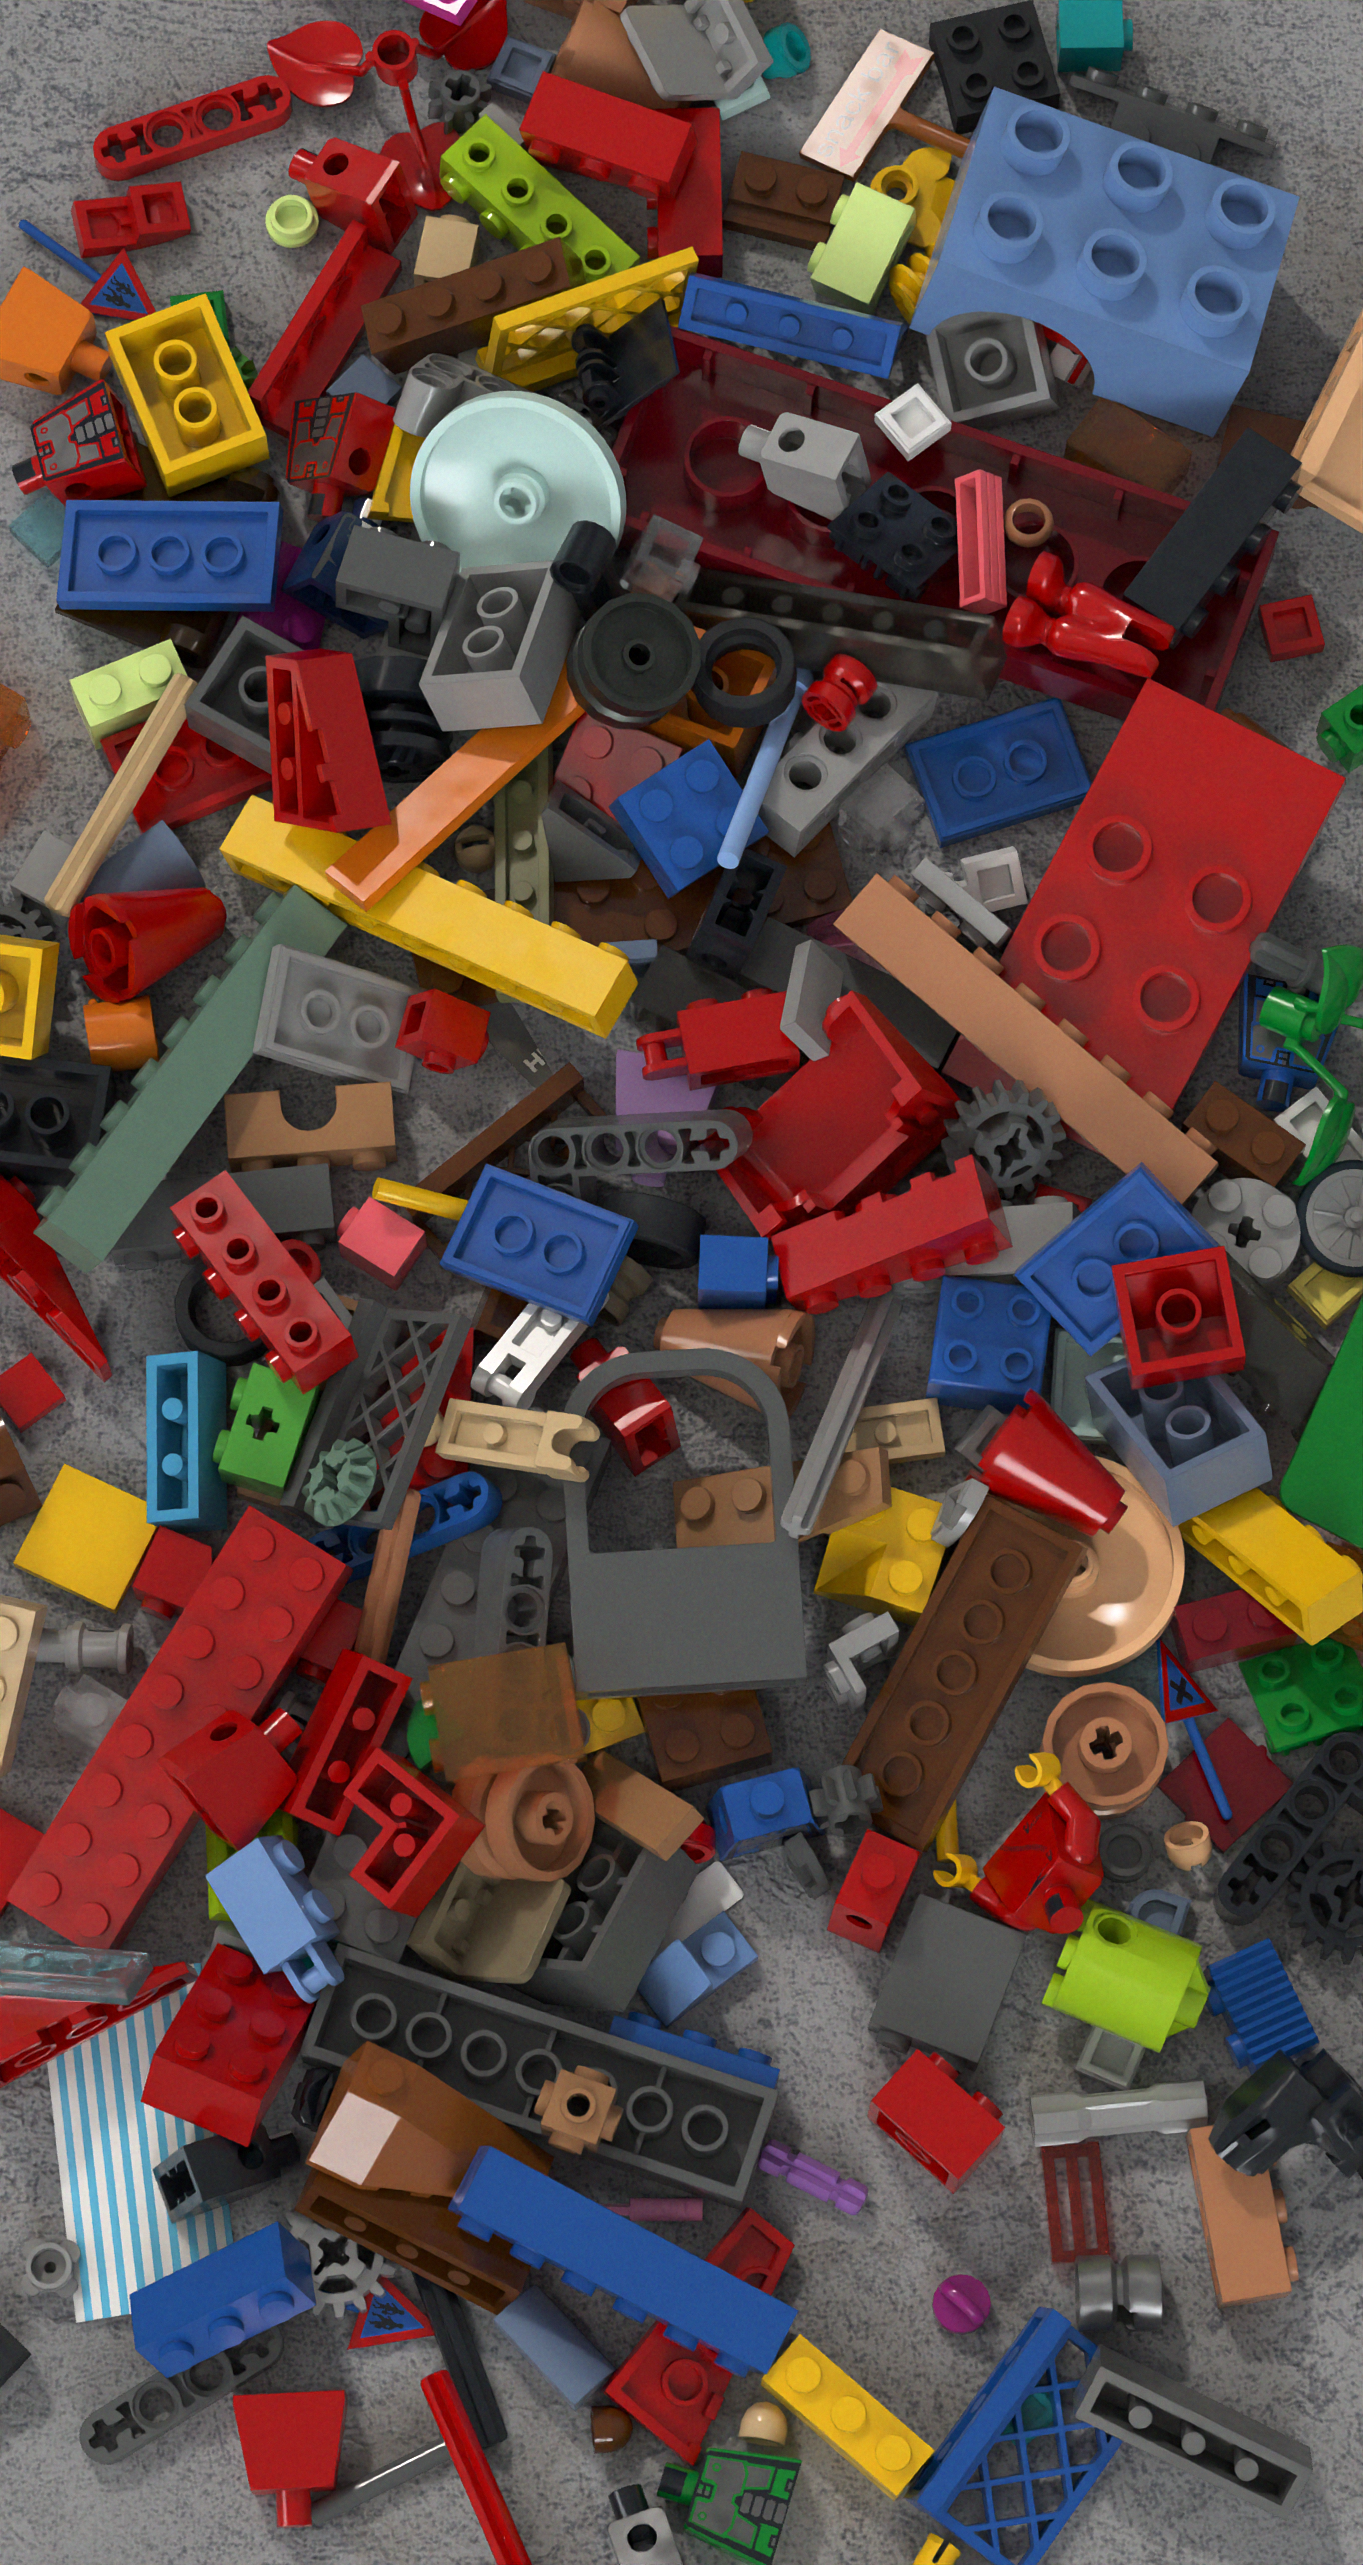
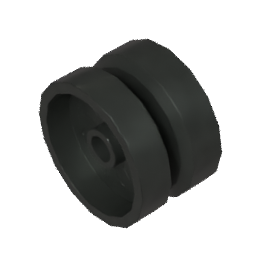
M628 593L607 601L576 634L567 655V681L575 701L592 719L616 729H640L658 722L692 688L701 667L700 641L691 620L674 603L654 594Z

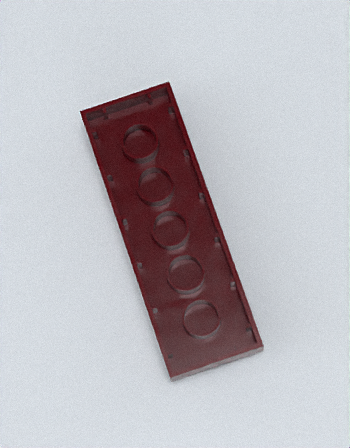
M670 325L680 373L673 377L666 386L657 389L628 411L612 449L624 480L627 503L626 521L618 548L1123 721L1126 720L1147 678L1098 663L1061 658L1053 655L1043 644L1023 648H1014L1006 645L1002 640L1004 623L1015 599L1020 595L1027 598V582L1031 569L1043 551L1059 556L1063 563L1065 583L1068 586L1073 587L1077 583L1087 581L1105 589L1122 600L1123 593L1191 504V501L950 420L952 423L950 432L907 461L874 422L875 413L893 400ZM789 412L860 434L872 479L869 488L889 471L956 522V489L954 479L979 469L994 474V476L1002 477L1003 519L1006 510L1012 503L1027 498L1039 500L1049 508L1053 515L1054 527L1052 534L1043 544L1037 547L1025 548L1017 546L1010 541L1004 532L1007 607L983 616L960 608L958 553L926 581L929 587L918 602H914L910 598L902 600L898 593L884 584L888 573L880 581H877L873 578L877 568L876 564L865 572L860 568L861 562L857 564L844 553L834 549L835 542L829 538L831 531L827 528L832 520L773 494L767 488L760 463L739 455V444L745 429L752 424L772 431L778 417L782 413ZM1022 512L1013 519L1016 529L1024 534H1035L1044 526L1040 516L1032 512ZM1272 529L1267 540L1254 556L1248 552L1245 553L1236 566L1241 570L1236 582L1223 598L1218 594L1213 596L1205 607L1210 614L1193 639L1184 636L1174 650L1169 647L1166 650H1155L1141 645L1151 651L1159 660V666L1151 680L1217 712L1272 562L1279 531ZM1046 613L1051 618L1057 619L1062 617L1059 614Z

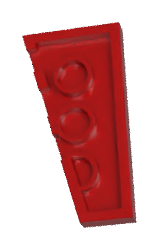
M746 2207L704 2260L772 2296L795 2245L752 2208ZM655 2321L600 2391L687 2465L694 2466L702 2449L700 2445L712 2420H715L725 2399L723 2395L733 2373L714 2363L718 2355L717 2352L698 2343L695 2351L686 2349L664 2337L663 2333L667 2326Z

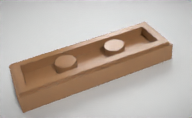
M602 1749L581 1770L593 1794L595 1817L664 1861L669 1860L704 1819L694 1806Z

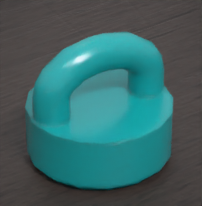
M785 22L766 31L763 41L774 62L762 73L764 78L769 80L778 77L784 79L792 78L809 68L811 61L810 46L804 33L796 25Z

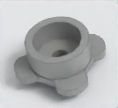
M33 2238L24 2245L23 2255L26 2257V2274L21 2278L20 2286L27 2295L34 2297L41 2292L57 2293L61 2298H69L77 2291L78 2282L74 2278L75 2262L80 2258L81 2252L75 2242L64 2240L60 2244L44 2243L39 2238ZM54 2263L56 2266L55 2272L47 2273L45 2271L46 2264Z

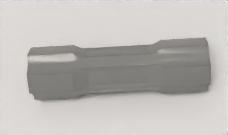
M1202 2078L1158 2082L1149 2088L1093 2094L1066 2091L1029 2095V2115L1034 2147L1079 2143L1087 2137L1144 2131L1171 2134L1188 2132L1193 2128L1208 2126L1207 2098Z

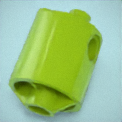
M1089 1898L1081 1907L1084 1919L1077 1931L1082 1932V1935L1079 1938L1069 1933L1056 1967L1067 1972L1065 1976L1053 1973L1041 2004L1160 2053L1167 2037L1187 2028L1195 2029L1209 1995L1211 1986L1207 1985L1198 1960L1203 1945Z

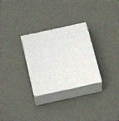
M918 383L875 413L874 422L907 461L950 432L952 425L950 420Z

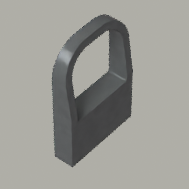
M710 1348L647 1351L621 1355L604 1362L588 1373L576 1386L566 1404L564 1413L579 1415L587 1419L593 1406L604 1394L625 1382L639 1379L684 1376H714L733 1382L753 1398L765 1420L774 1526V1541L768 1543L592 1553L589 1550L585 1482L563 1480L577 1700L806 1686L807 1663L798 1539L788 1536L789 1531L780 1525V1518L794 1486L788 1412L781 1393L769 1376L751 1361L739 1355ZM580 1441L572 1447L569 1457L575 1462L576 1466L584 1467L583 1441Z

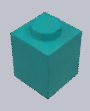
M1122 0L1058 1L1055 23L1057 72H1087L1089 66L1105 71H1121L1123 52L1133 50V20L1123 19Z

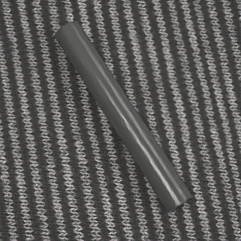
M443 2437L312 2502V2518L316 2526L452 2459Z

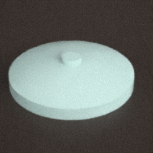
M524 391L492 392L472 398L454 408L433 428L422 443L417 453L410 479L411 511L421 541L440 542L452 551L460 552V572L462 568L554 560L570 528L577 521L587 520L605 527L615 538L616 548L614 553L624 531L627 509L626 491L620 467L612 450L600 433L584 417L563 403L536 393Z

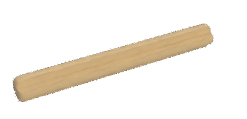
M177 673L170 680L44 897L46 907L54 913L69 917L73 907L82 899L187 717L185 703L198 685L192 678Z

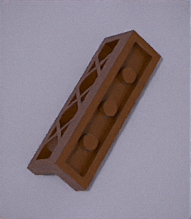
M568 1062L415 1187L453 1197H458L466 1190L465 1200L469 1201L473 1191V1184L479 1180L486 1163L531 1180L530 1169L514 1168L517 1148L526 1141L531 1142L533 1136L548 1123L551 1122L552 1124L558 1120V1115L574 1102H577L590 1117L607 1116V1114L585 1091L584 1077ZM552 1136L551 1138L553 1152L555 1153V1144H566L563 1139L557 1136ZM568 1145L556 1153L561 1159H569L570 1151ZM508 1156L507 1167L496 1166ZM399 1206L400 1216L425 1231L427 1247L441 1261L450 1240L443 1244L425 1224L434 1215Z

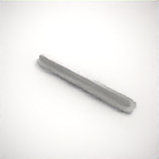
M893 1290L870 1299L780 1518V1525L789 1531L788 1536L798 1539L800 1535L808 1536L812 1533L903 1309L902 1300L894 1296L895 1291Z

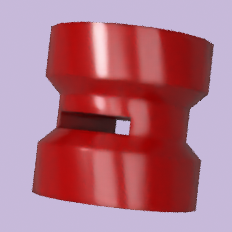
M837 654L824 667L823 679L813 682L802 695L801 701L809 716L817 723L829 730L842 732L854 720L856 716L855 708L858 705L867 703L876 692L878 685L874 675L863 663L846 654Z

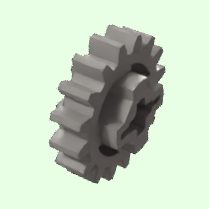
M289 2211L284 2215L292 2227L290 2233L310 2249L311 2270L316 2306L312 2307L314 2317L320 2318L326 2306H332L338 2320H344L346 2305L354 2303L355 2307L363 2314L367 2312V2305L364 2299L366 2295L371 2293L375 2297L384 2298L386 2293L378 2281L381 2277L395 2278L397 2273L394 2267L385 2263V2257L374 2252V2261L370 2270L360 2260V2244L331 2229H322L316 2224V2221L304 2215L299 2217ZM342 2242H348L344 2249L348 2262L343 2267L334 2262L328 2268L324 2267L323 2269L322 2266L326 2262L322 2251L323 2247L329 2244L331 2247L337 2248ZM348 2281L355 2287L343 2293L321 2292L331 2282Z

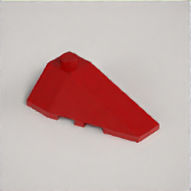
M0 1174V1278L105 1383L112 1376L108 1360L54 1249L33 1233L40 1223V1219L32 1206L37 1201L36 1197L16 1176L7 1181Z
M182 1961L3 1995L0 1997V2088L193 1983L198 1978L195 1968Z

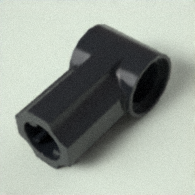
M587 520L577 521L572 525L549 569L555 583L573 594L585 621H588L607 601L625 595L610 560L616 548L615 538L605 527Z

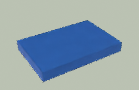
M1056 697L907 743L904 748L939 848L1082 804L1092 785L1062 701Z
M1141 1162L1016 1269L1014 1275L1091 1357L1120 1332L1111 1269L1113 1265L1218 1247V1243L1148 1167Z
M486 1163L439 1264L444 1270L593 1327L639 1225L635 1220Z

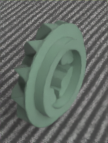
M353 1438L348 1442L337 1439L330 1452L321 1451L317 1466L308 1470L311 1475L310 1482L301 1491L307 1498L304 1511L312 1516L316 1522L327 1527L338 1526L352 1518L365 1504L375 1483L377 1461L373 1450L368 1445Z

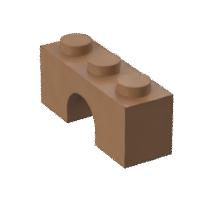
M391 1082L335 1086L336 1110L332 1119L325 1126L311 1131L297 1129L285 1120L280 1090L224 1094L227 1151L231 1173L328 1163L329 1171L331 1166L353 1165V1169L358 1171H374L386 1167V1162L398 1161Z

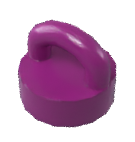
M959 2274L950 2276L940 2283L933 2295L932 2310L934 2318L943 2329L953 2334L964 2335L973 2333L984 2324L990 2312L991 2301L988 2290L981 2281L973 2276Z

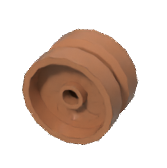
M1103 1682L1083 1685L1061 1699L1047 1719L1039 1753H1051L1059 1759L1061 1764L1059 1780L1062 1784L1069 1782L1101 1821L1122 1818L1144 1805L1159 1783L1164 1770L1169 1744L1165 1722L1151 1701L1131 1687ZM1097 1746H1105L1111 1751L1112 1758L1105 1760L1102 1752L1094 1755L1092 1750Z
M499 1752L477 1757L462 1771L452 1791L451 1797L486 1825L460 1860L475 1875L499 1880H515L520 1878L527 1881L551 1882L567 1877L577 1868L591 1844L595 1823L593 1794L583 1772L567 1758L553 1754L520 1755L517 1753Z

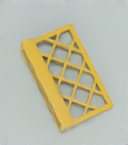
M693 247L493 317L489 344L478 349L476 352L475 360L478 367L534 392L578 376L575 364L578 353L572 348L571 337L576 328L581 324H592L606 336H609L659 298H662L665 301L669 324L678 328L688 278L692 272L696 273L699 261Z

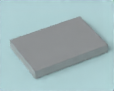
M278 944L272 947L252 1053L353 1084L391 1082L393 1096H406L409 1092L415 1056L395 1048L408 997L427 991V989L294 947Z

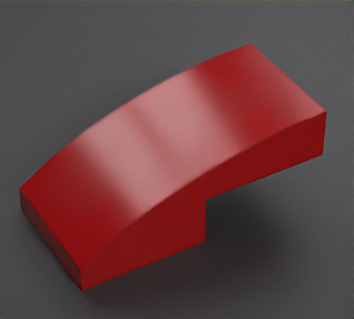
M181 181L129 186L126 196L74 201L71 208L81 259L119 254L123 247L126 252L175 240L189 235L191 232Z

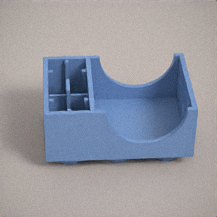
M994 87L963 155L909 329L929 336L932 330L942 321L970 312H999L1035 321L1067 338L1084 354L1094 373L1093 395L1214 437L1250 372L1300 197Z

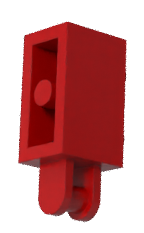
M759 988L743 993L740 996V1000L719 1003L717 999L706 998L686 1005V1010L677 1011L676 1029L650 1033L636 1039L637 1050L644 1052L646 1066L642 1068L643 1079L654 1081L687 1075L689 1090L692 1091L798 1071L800 1063L799 1047L780 1030L787 991L773 993V990L770 988ZM681 1046L683 1057L668 1060L666 1049Z

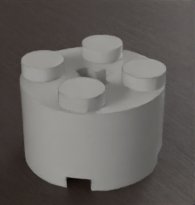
M1251 1178L1217 1181L1199 1198L1191 1215L1218 1243V1247L1225 1246L1236 1304H1245L1258 1300V1298L1276 1290L1286 1280L1299 1248L1300 1223L1294 1202L1270 1184ZM1237 1234L1248 1237L1246 1248H1240L1235 1245Z

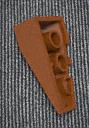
M366 2041L342 2065L305 2164L358 2189L377 2191L379 2188L410 2191L411 2196L429 2198L431 2195L454 2197L479 2146H491L548 2176L554 2157L421 2066L372 2042Z

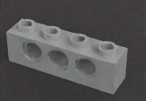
M888 651L875 665L870 661L864 664L876 678L877 690L867 703L858 705L855 708L856 716L844 731H832L817 723L806 735L802 732L796 733L781 753V760L776 766L758 815L769 830L766 836L794 858L933 716L939 689L891 651ZM862 712H875L882 718L872 719L865 716ZM828 747H840L848 753L836 754L831 752ZM805 782L811 785L813 789L802 790L795 787L792 783Z

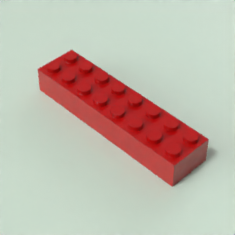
M249 1505L6 1895L5 1900L100 1960L112 1961L200 1820V1816L156 1761L226 1711L235 1710L258 1726L354 1569Z

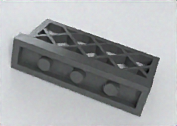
M359 1299L348 1328L359 1357L329 1377L279 1505L318 1528L333 1529L334 1526L327 1527L319 1524L304 1511L307 1498L301 1491L310 1482L311 1475L308 1470L317 1466L321 1451L330 1452L337 1439L348 1442L355 1438L373 1450L379 1469L376 1473L373 1489L365 1504L343 1525L392 1530L472 1321L462 1314L387 1308L376 1300ZM444 1330H447L441 1346L431 1354L429 1343ZM417 1354L419 1365L403 1378L400 1368ZM425 1382L426 1386L421 1398L411 1406L409 1395ZM397 1406L399 1417L383 1430L380 1420ZM405 1434L401 1450L391 1458L388 1448ZM385 1487V1492L377 1512H371L368 1500Z

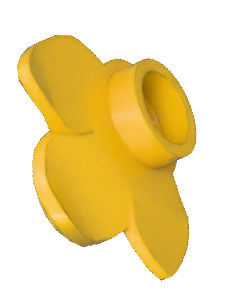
M935 147L915 150L902 165H893L882 169L875 175L870 186L871 189L887 195V192L892 188H900L906 193V196L898 201L915 208L917 224L907 243L923 249L931 242L937 241L955 184L954 180L946 177L950 169L952 154Z

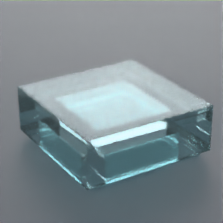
M48 490L9 525L10 534L47 568L61 557L66 508Z

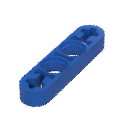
M469 1471L418 1491L421 1495L418 1515L424 1509L433 1507L435 1519L432 1526L424 1533L416 1534L414 1529L408 1559L491 1524L499 1515L502 1507V1493L499 1487L483 1475ZM479 1491L481 1495L474 1498L473 1492ZM473 1501L474 1508L469 1510L465 1507V1505H468ZM448 1502L453 1504L454 1506L450 1508ZM340 1524L334 1526L333 1529L322 1531L308 1540L328 1554L331 1551L335 1552L338 1555L333 1557L354 1569L345 1585L370 1575L374 1553L368 1554L367 1541L376 1528Z

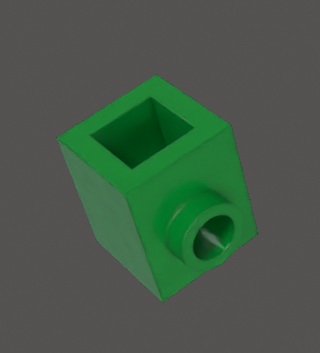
M1363 684L1321 712L1316 730L1318 734L1316 739L1322 752L1333 763L1339 761L1348 773L1363 764Z

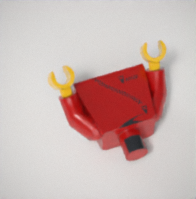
M1047 1752L1031 1753L1029 1757L1035 1763L1037 1769L1028 1764L1016 1766V1779L1025 1788L1043 1787L1046 1791L982 1868L986 1876L982 1879L978 1877V1867L971 1856L945 1853V1856L956 1864V1876L954 1877L952 1874L941 1870H934L933 1876L935 1881L942 1887L966 1888L971 1892L969 1897L971 1901L1004 1925L1026 1932L1039 1928L1051 1934H1067L1076 1931L1083 1923L1084 1915L1081 1907L1101 1885L1104 1877L1099 1851L1101 1822L1069 1782L1062 1784L1059 1780L1061 1764L1054 1754Z

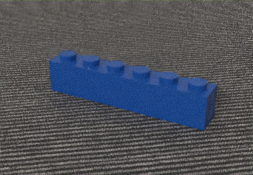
M479 2146L448 2207V2210L461 2216L457 2226L462 2230L486 2242H489L492 2234L499 2236L513 2244L509 2254L537 2269H541L544 2261L564 2271L560 2281L567 2286L592 2297L595 2289L616 2299L612 2306V2309L640 2324L644 2323L647 2316L667 2326L663 2333L664 2337L691 2351H695L698 2343L718 2353L714 2361L716 2365L742 2378H746L749 2370L761 2374L768 2373L798 2312L797 2309L491 2146Z

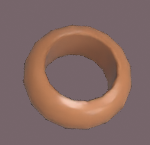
M1031 498L1020 499L1012 503L1005 512L1004 532L1009 540L1017 546L1025 548L1037 547L1046 542L1052 534L1054 527L1053 515L1049 508L1039 500ZM1022 512H1032L1040 516L1044 526L1035 534H1024L1016 529L1013 519Z

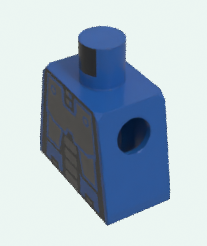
M1246 974L1239 996L1238 1074L1260 1080L1256 1099L1257 1106L1269 1111L1284 1112L1289 1108L1293 1087L1311 1090L1315 1088L1319 1076L1296 1053L1283 1048L1287 1037L1260 1026V1013L1267 996L1278 985L1316 1002H1319L1320 995L1303 987L1293 989L1287 985L1286 981ZM1339 1025L1331 1033L1321 1034L1314 1043L1308 1040L1302 1043L1323 1066Z
M800 1767L732 1783L717 1790L707 1803L706 1811L710 1825L716 1831V1848L720 1862L783 1846L785 1841L799 1832L802 1833L805 1839L825 1835V1830L820 1829L818 1826L817 1817L813 1816L808 1794L809 1791L813 1790L811 1779Z

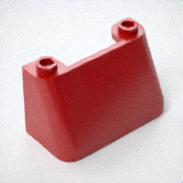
M853 990L847 995L834 1000L826 1010V1016L822 1022V1030L832 1041L829 1056L814 1062L810 1059L757 1110L748 1107L735 1108L733 1106L723 1108L735 1110L744 1115L751 1125L753 1136L748 1151L725 1168L717 1169L716 1171L761 1237H768L770 1241H772V1235L831 1211L845 1212L846 1217L855 1214V1207L861 1202V1199L878 1192L886 1194L936 1148L942 1139L948 1136L943 1124L945 1119H959L960 1117L954 1104L957 1100H961L955 1091L870 999ZM717 1131L707 1138L698 1141V1145L710 1140L723 1141L725 1148L730 1145L728 1139L719 1138Z

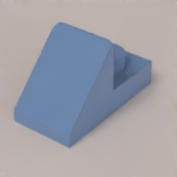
M722 1911L681 1942L677 1938L649 1964L638 1985L637 1991L665 2028H668L756 1962L758 1955L727 1914Z

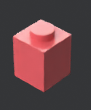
M370 1196L360 1210L353 1206L346 1213L336 1231V1235L341 1237L338 1241L340 1256L395 1291L398 1290L427 1247L424 1230Z

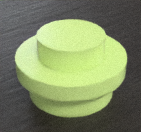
M286 195L276 200L269 207L265 218L266 229L270 238L275 243L287 248H297L308 244L315 237L319 228V217L316 208L310 201L298 195Z

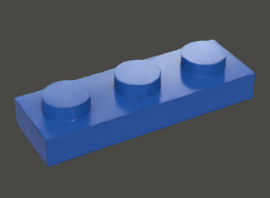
M632 2011L629 2012L627 2019L614 2015L608 2034L776 2089L780 2069L770 2066L772 2058L763 2053L747 2048H739L737 2055L715 2048L717 2040L700 2032L684 2030L683 2036L680 2037L660 2030L662 2022L651 2016Z

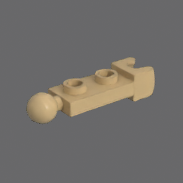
M450 1398L445 1417L442 1416L438 1409L424 1447L431 1446L438 1441L435 1453L444 1459L547 1474L555 1479L585 1482L589 1478V1471L582 1466H576L575 1462L569 1457L570 1451L580 1441H597L600 1437V1431L593 1422L575 1414L547 1411L545 1413Z

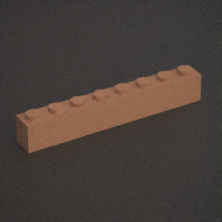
M876 873L833 925L1015 1081L1022 1080L1029 1093L1039 1087L1047 1098L1048 1103H1054L1061 1116V1120L1124 1174L1127 1175L1139 1163L1143 1162L1185 1207L1219 1167L1218 1162L1211 1157L1217 1150V1147L1193 1127L1184 1134L1168 1121L1174 1114V1111L1151 1091H1148L1143 1098L1126 1085V1082L1132 1075L1107 1054L1100 1062L1083 1048L1089 1039L1065 1018L1058 1026L1040 1012L1047 1003L1022 982L1015 990L998 976L1004 967L979 946L972 954L956 941L962 931L939 911L936 910L929 918L916 907L914 902L920 896L904 881L894 874L887 882Z

